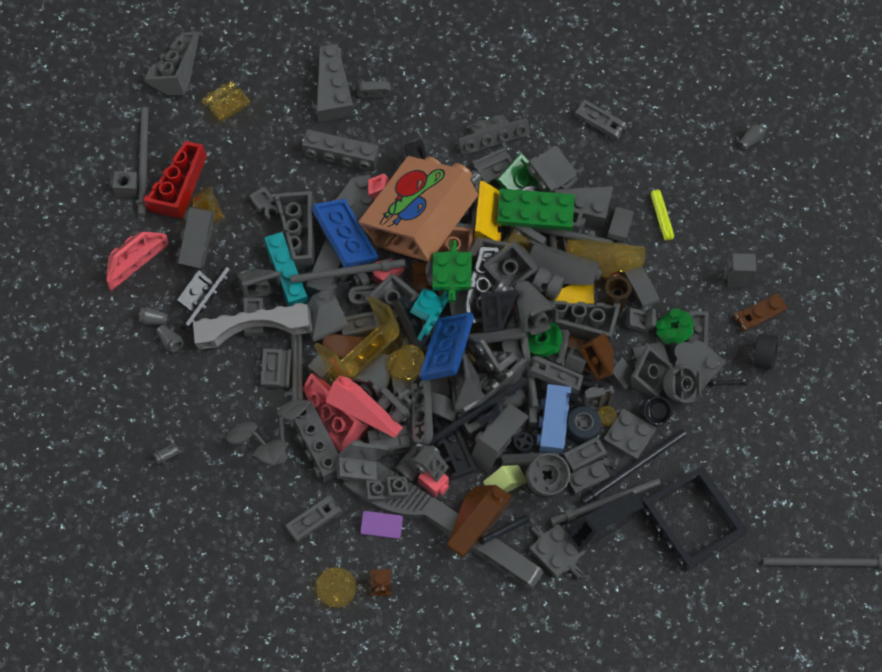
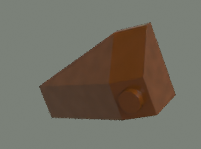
M497 485L475 486L464 497L446 547L463 558L479 541V538L504 514L512 495Z

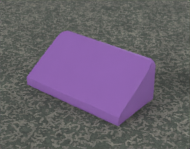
M363 511L361 534L400 539L403 516Z

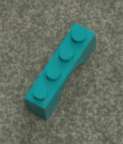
M280 232L264 237L265 248L271 264L280 273L281 287L287 306L291 307L297 303L308 304L302 282L291 283L290 276L298 275V271L283 233Z

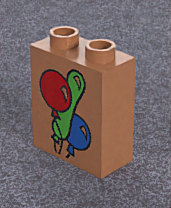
M408 156L359 220V224L373 246L430 262L433 258V252L438 251L479 195L470 181L472 173L465 166L458 163L448 166L441 164L433 157L428 156L423 160Z

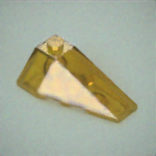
M589 239L568 240L566 252L601 263L599 269H602L601 276L605 278L617 271L625 272L644 266L646 248Z

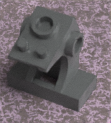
M415 442L395 469L402 476H407L408 482H412L418 473H427L434 481L438 482L449 467L439 455L440 451L432 445L430 447L428 445L423 446Z

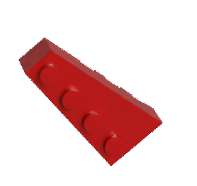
M184 142L172 159L171 165L163 171L161 179L158 183L155 182L150 194L146 195L143 199L147 211L180 219L183 218L207 158L202 144Z

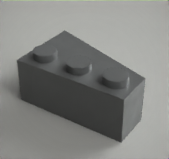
M511 404L505 409L501 408L498 417L490 421L485 428V432L481 431L475 438L477 443L471 455L474 465L489 474L496 459L500 460L503 455L501 453L508 445L510 446L513 443L514 437L523 430L529 416Z

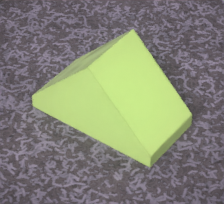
M519 465L502 466L483 481L484 485H497L506 492L527 483Z

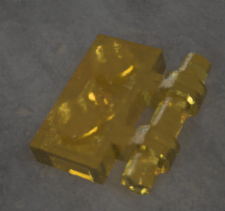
M234 81L223 84L219 90L208 93V96L203 99L205 105L213 103L209 107L219 122L250 105V100L240 88L233 91L237 87Z

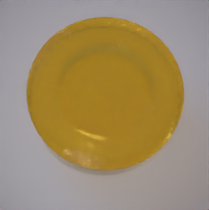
M604 406L598 411L601 425H613L617 418L614 408Z

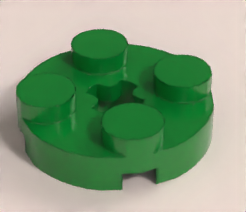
M675 308L657 321L655 327L660 340L665 344L671 345L670 342L679 344L690 338L694 332L693 326L695 322L688 312Z
M552 322L550 324L551 328L540 334L531 335L530 332H527L529 350L532 356L542 358L559 352L562 343V332L556 324ZM545 335L547 339L543 342L539 341Z

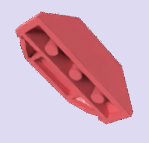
M139 232L129 237L121 247L115 248L108 258L106 280L108 288L112 291L168 246L167 235L164 233Z

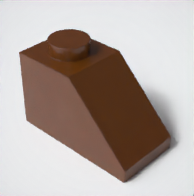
M605 333L589 339L579 347L597 381L613 374L614 349Z

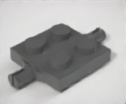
M537 524L531 528L530 531L538 537V540L528 551L556 579L569 570L577 579L583 575L584 572L576 566V563L586 551L583 550L579 553L567 538L569 534L559 524L546 532H543Z

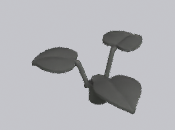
M293 400L283 404L278 409L281 440H274L266 444L255 432L257 424L254 422H244L235 426L228 432L225 439L231 444H239L248 440L253 435L262 444L255 450V457L272 466L281 464L288 458L285 452L287 443L284 441L283 421L292 420L299 416L311 402L307 400Z

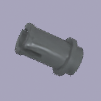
M172 443L161 450H155L153 457L157 464H164V461L180 453L175 443Z

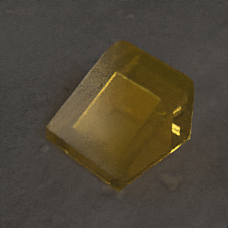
M513 232L507 242L514 241L528 251L530 240L517 232Z

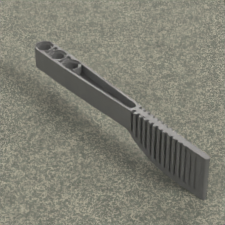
M376 461L377 480H386L387 477L399 476L385 465ZM346 480L343 483V486L367 502L365 482ZM408 480L409 495L407 497L368 502L389 514L400 515L405 518H425L449 536L452 533L458 516L457 512L434 497H430L429 494L421 491L420 488L412 485ZM494 539L484 545L478 541L470 549L527 589L532 590L544 574L540 567L498 539Z

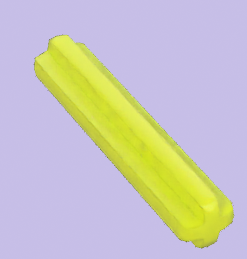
M653 190L651 198L664 240H672L674 233L661 191Z

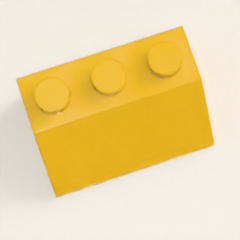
M480 181L474 243L477 237L489 238L495 241H500L501 232H498V227H502V225H497L500 191L484 181Z

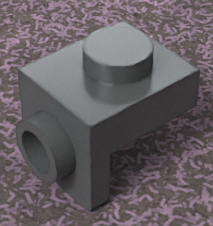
M634 308L626 310V328L645 333L655 327L657 321L655 309L651 308L647 312Z

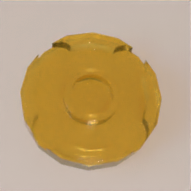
M405 345L400 347V350H395L388 359V370L399 381H410L419 376L425 359V355L419 347Z
M339 567L329 568L317 580V596L322 603L332 608L344 607L353 600L356 594V580L346 569Z

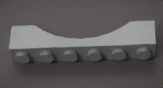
M297 303L291 307L278 306L272 310L259 309L253 313L241 312L235 316L222 315L216 319L203 318L193 322L195 345L199 350L217 348L232 335L253 327H274L287 331L292 335L311 333L310 309L307 304Z

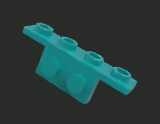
M425 288L422 290L410 311L412 314L427 321L417 338L421 341L424 335L428 337L448 301V297H446L448 292L444 291L440 297L431 290Z

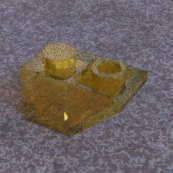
M210 187L193 196L194 207L215 211L213 224L225 217Z

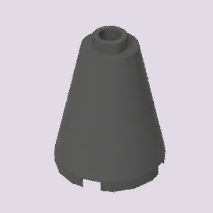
M518 282L514 287V290L518 289L515 301L525 333L530 332L531 335L547 331L551 328L550 324L553 321L556 323L559 313L557 309L530 282Z
M381 354L350 379L358 384L377 403L383 395L381 391L389 385L396 364L395 360L389 354Z

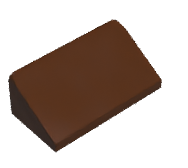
M331 334L323 338L322 350L326 353L330 352L336 358L360 360L362 337Z

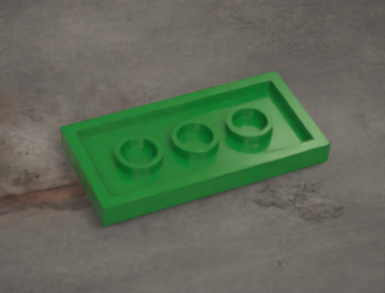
M500 189L497 225L572 231L575 194Z

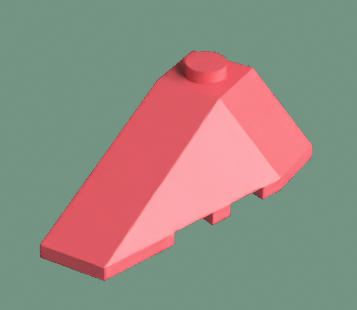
M339 376L333 382L325 402L394 438L401 432L403 427L358 384L352 382L350 378Z

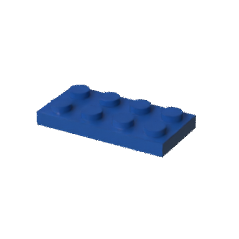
M346 199L313 205L312 211L344 268L377 261L379 256Z
M471 312L437 319L419 374L422 381L457 375L474 320Z

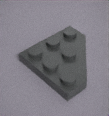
M370 175L351 178L336 199H346L358 222L374 202V199L368 195V179H371Z

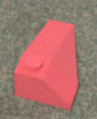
M311 373L302 389L308 401L311 400L334 446L342 452L352 441H359L363 438L371 425L325 402L332 386L314 373Z

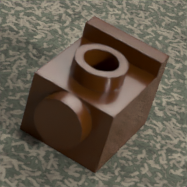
M391 569L370 570L371 597L391 596Z

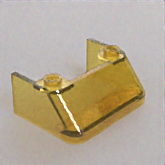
M372 296L367 297L379 322V326L341 361L337 354L319 343L314 345L333 381L339 376L352 379L398 337L400 328L389 305Z

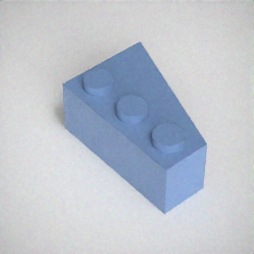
M548 384L545 398H541L540 410H543V416H539L538 422L541 434H537L536 446H540L539 453L558 452L559 455H563L571 387Z

